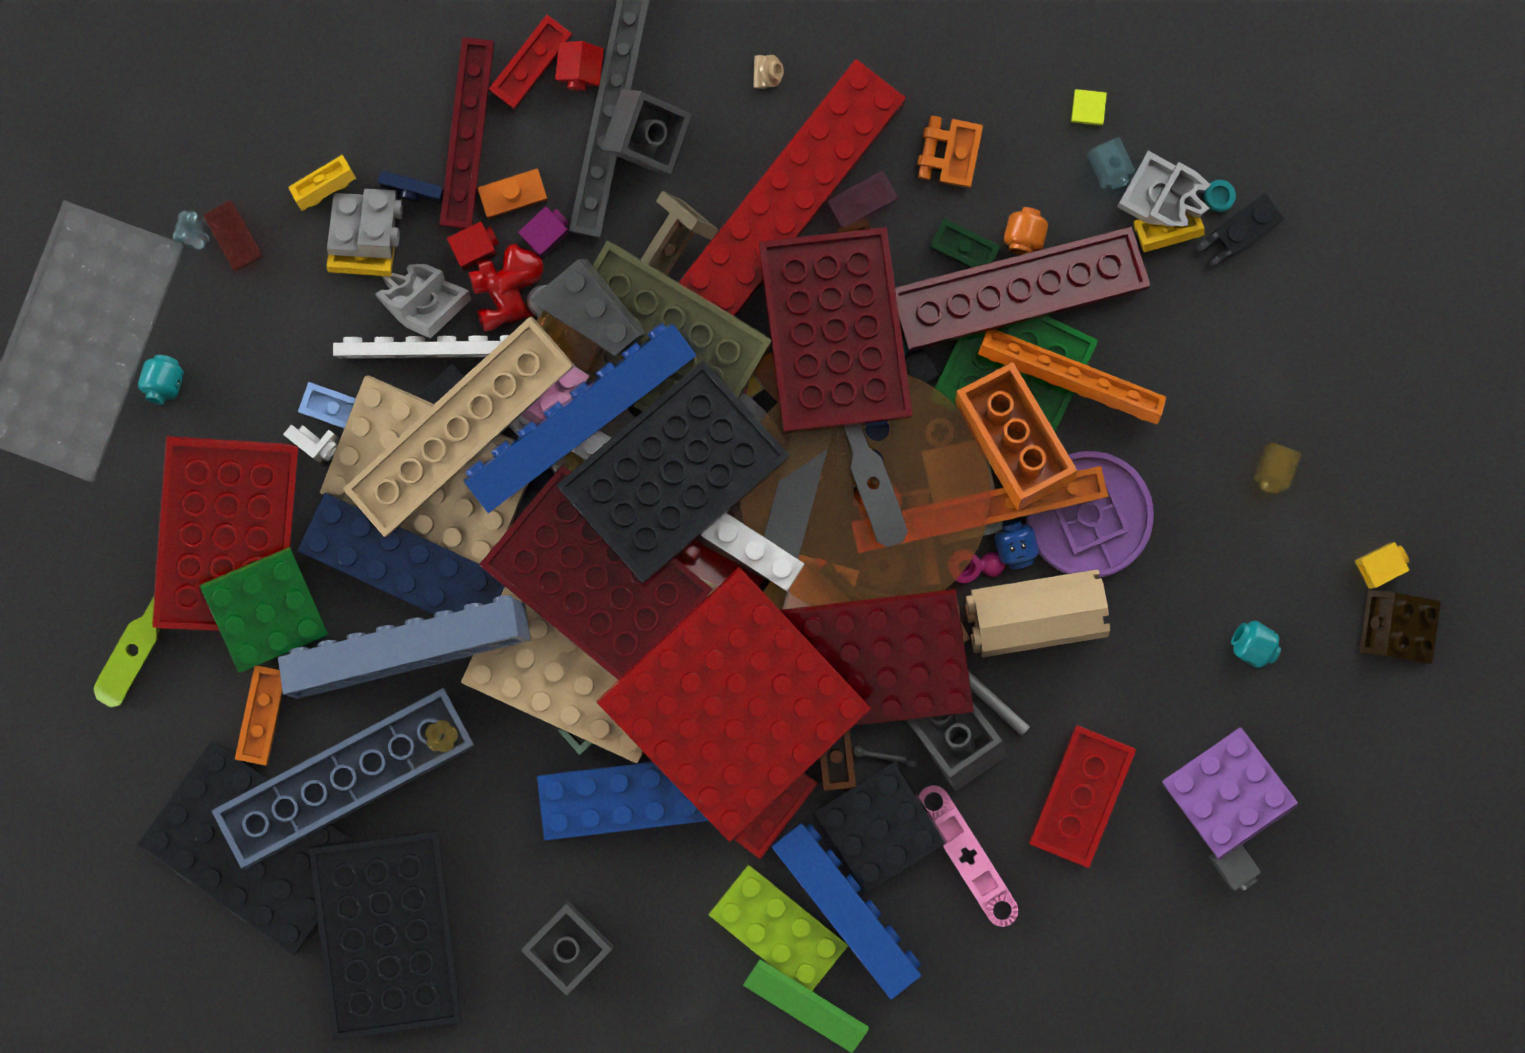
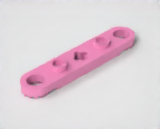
M936 785L923 788L918 795L923 804L925 797L931 792L939 793L943 799L942 806L938 810H928V812L947 840L943 848L984 913L996 926L1005 927L1011 925L1018 916V905L948 793ZM966 847L969 851L975 849L976 854L973 856L975 862L973 864H969L967 861L960 862L959 858L963 855L961 852L963 848ZM999 901L1008 902L1011 906V913L1006 919H998L993 914L994 905Z

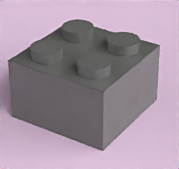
M622 89L601 150L650 171L671 174L692 114L642 91Z
M568 901L521 951L567 996L605 958L614 945Z

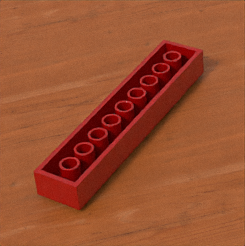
M855 59L679 283L737 317L763 284L759 242L800 237L905 104L906 97L859 60Z

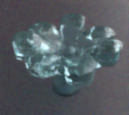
M185 210L181 211L177 216L179 222L175 225L174 240L177 243L192 244L195 249L204 248L205 243L209 242L208 234L202 231L208 228L206 220L200 219L196 221L197 215L193 210L188 212Z

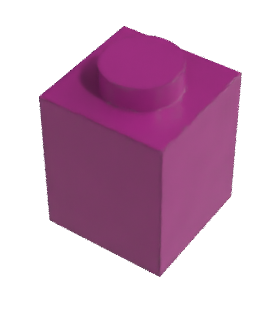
M545 206L518 233L534 252L543 259L570 234L565 227L569 222L557 209L551 212Z

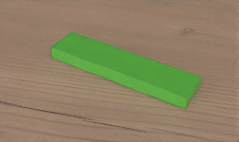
M761 959L743 984L749 990L853 1053L869 1029L864 1023Z

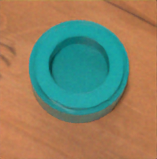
M1215 180L1203 192V202L1210 208V211L1222 213L1234 204L1236 192L1229 182Z

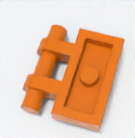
M930 116L928 127H925L923 132L925 143L922 155L918 156L917 166L920 167L917 178L930 180L932 169L941 170L939 183L970 189L983 125L952 119L950 130L947 131L940 129L941 117ZM938 141L947 142L944 159L935 157Z

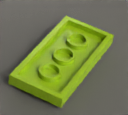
M749 864L709 913L710 917L773 968L810 991H813L848 947L845 941Z

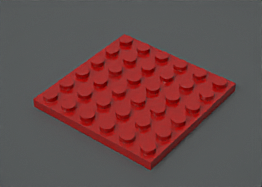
M740 567L596 701L729 842L871 709Z

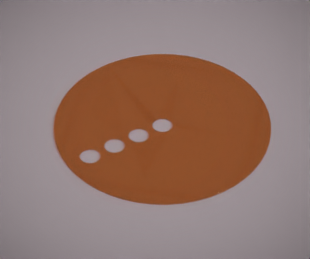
M907 374L913 416L908 419L886 421L889 425V434L884 440L874 441L870 439L866 434V424H860L869 448L879 451L883 457V464L908 530L902 543L886 547L876 541L864 504L859 503L854 497L853 491L856 483L850 469L853 453L843 426L783 433L779 401L761 421L766 430L790 455V458L740 501L744 525L763 537L779 481L827 450L798 558L805 566L788 590L796 598L810 606L945 590L960 576L978 549L985 531L990 506V480L983 449L971 425L960 410L942 393L920 379ZM868 480L872 482L876 486V488L879 487V483L877 480Z

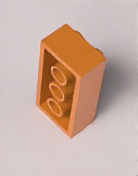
M1013 362L957 390L954 403L1017 511L1074 482L1078 470Z

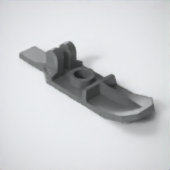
M860 424L843 426L853 453L850 469L869 517L876 541L886 547L902 543L908 530L881 456L869 448ZM875 479L878 481L879 487L871 489L868 487L867 481Z

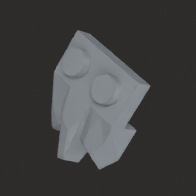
M1148 151L1117 207L1145 223L1165 226H1187L1188 219L1185 214L1199 218L1210 209L1197 197L1196 193H1203L1211 184L1198 172L1178 162L1175 166Z
M427 264L408 265L406 268L408 274L406 276L392 273L391 277L384 276L383 279L390 290L377 292V298L406 328L429 338L433 337L471 301L469 290L445 281L441 270Z

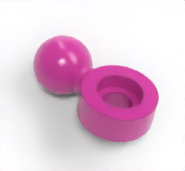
M960 549L950 556L947 569L957 582L969 583L975 580L980 572H983L988 577L999 576L1004 571L1005 564L1001 563L997 552L986 553L979 559L973 551ZM966 560L963 566L958 567L961 562Z

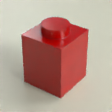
M584 41L559 42L555 80L568 84L567 88L574 91H586L587 86H600L604 48Z
M481 221L447 238L463 271L477 265L476 261L489 259L497 255L494 246L498 245L499 242L492 228L485 229Z

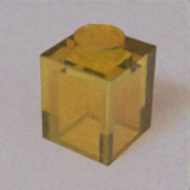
M1273 442L1266 444L1253 480L1261 483V489L1278 494L1279 490L1289 489L1301 453Z

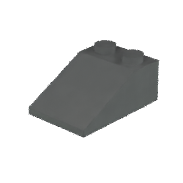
M975 704L974 712L906 720L955 791L1008 756L1002 739Z

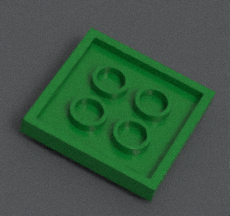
M290 547L200 585L239 673L285 654L291 649L299 648L328 635Z

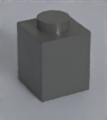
M1243 845L1221 860H1218L1214 853L1208 856L1229 888L1233 890L1240 888L1241 891L1248 889L1257 882L1255 877L1261 873Z

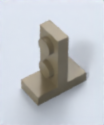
M662 191L656 202L670 214L641 260L668 276L694 233L712 240L718 229L685 201Z

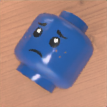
M1011 520L1003 523V529L999 530L994 536L997 554L1001 563L1009 565L1010 569L1024 568L1033 564V559L1039 553L1034 528L1027 524H1021V520Z

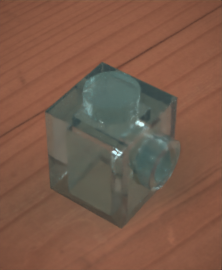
M1120 136L1090 149L1087 154L1102 189L1111 186L1115 190L1130 182L1128 177L1133 175L1135 169Z

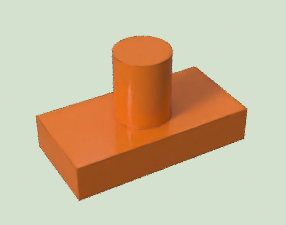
M538 168L477 187L487 219L548 200Z

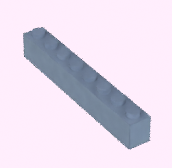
M511 595L498 596L493 599V603L486 605L471 603L465 605L462 611L454 613L451 610L439 611L434 614V618L426 620L423 618L408 619L403 626H380L376 628L375 633L367 635L366 633H353L347 635V640L344 641L326 640L319 642L316 648L299 647L291 649L288 655L278 657L283 695L299 699L531 641L525 603L514 599Z

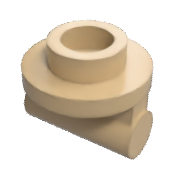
M775 55L754 56V88L766 89V87L778 86L784 74L783 65Z

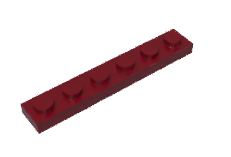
M462 37L439 224L441 227L466 229L473 225L495 45L493 40Z

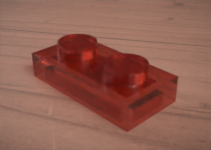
M232 200L203 215L235 272L263 257Z

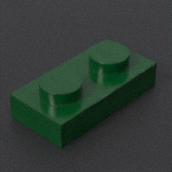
M944 218L929 248L969 268L992 263L1001 246Z

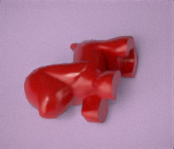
M511 244L504 251L503 269L499 272L495 269L493 262L488 259L476 261L478 270L468 272L474 294L488 292L497 309L482 308L476 311L479 324L484 332L493 330L505 322L513 323L521 318L535 317L526 307L519 291L523 287L535 284L541 279L544 266L541 257L536 252L520 248L517 244Z

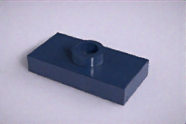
M386 171L380 172L378 179L380 186L400 192L399 197L418 202L419 198L442 203L444 190L441 186Z

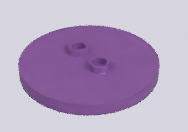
M1081 451L1069 454L1078 471L1097 466L1102 467L1108 497L1025 516L1026 524L1032 526L1035 530L1039 548L1038 554L1056 570L1064 574H1072L1098 569L1100 573L1099 578L1115 574L1136 560L1150 538L1154 520L1150 492L1137 471L1116 456L1098 451Z

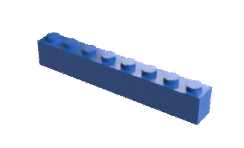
M662 322L647 333L650 339L640 346L637 342L629 346L621 353L624 357L615 365L609 362L595 373L598 377L589 385L585 381L580 383L569 392L572 397L562 405L559 401L555 402L543 412L546 416L537 424L533 421L527 423L517 432L520 436L511 444L507 440L502 442L491 451L493 454L491 459L484 464L479 460L465 471L467 477L463 479L464 483L487 513H490L697 356L674 324L669 323L665 326Z

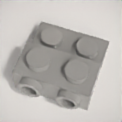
M364 189L363 195L334 193L327 243L328 255L392 259L393 247L399 246L400 237L399 228L395 227L396 219H401L403 213V201L397 199L396 190Z

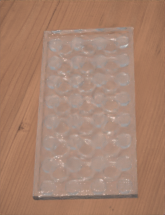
M63 200L0 362L1 449L94 483L182 254L183 244Z

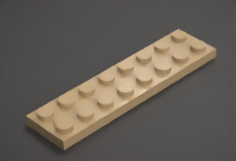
M529 317L351 480L343 490L384 537H387L575 365L533 317Z

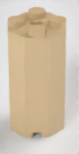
M1099 570L971 590V595L966 596L967 604H965L968 623L974 622L971 634L973 652L980 653L983 658L1108 637L1110 623L1104 624L1103 616H1109L1104 584L1102 578L1098 579L1100 575Z

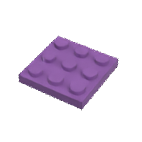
M1241 727L1162 781L1164 787L1218 860H1221L1298 807L1296 799Z

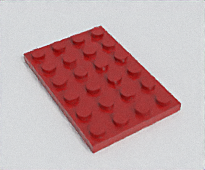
M166 436L152 616L153 628L220 631L200 585L290 547L298 446L296 444Z

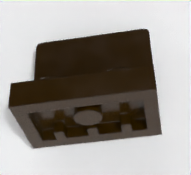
M1368 590L1359 653L1431 664L1434 656L1441 602L1397 592Z

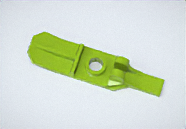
M154 597L143 616L128 624L95 683L93 690L96 699L109 707L119 706L123 703L128 690L158 640L160 628L152 627ZM131 644H135L138 647L137 655L130 653L129 646Z

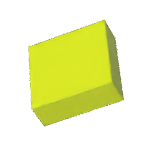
M1075 89L1071 122L1102 126L1104 123L1107 93Z

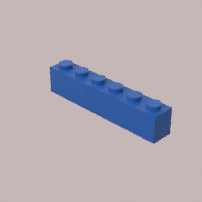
M802 822L798 823L771 845L772 849L892 1000L921 977L920 972L917 970L921 963L910 950L904 953L897 943L902 939L891 925L884 928L877 919L882 915L870 899L865 903L859 896L858 892L862 888L852 875L849 874L847 877H844L837 868L842 864L831 849L825 852L819 845L818 841L822 837L810 823L805 827Z

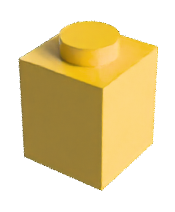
M1395 542L1388 543L1355 560L1369 589L1377 588L1410 571L1407 563H1409L1407 553L1402 546L1397 547Z

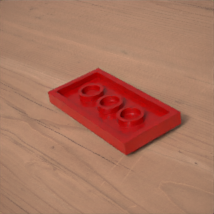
M1076 725L1029 844L1089 868L1137 749Z

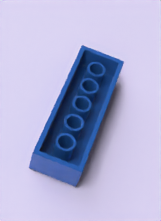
M652 761L537 776L544 840L709 821Z

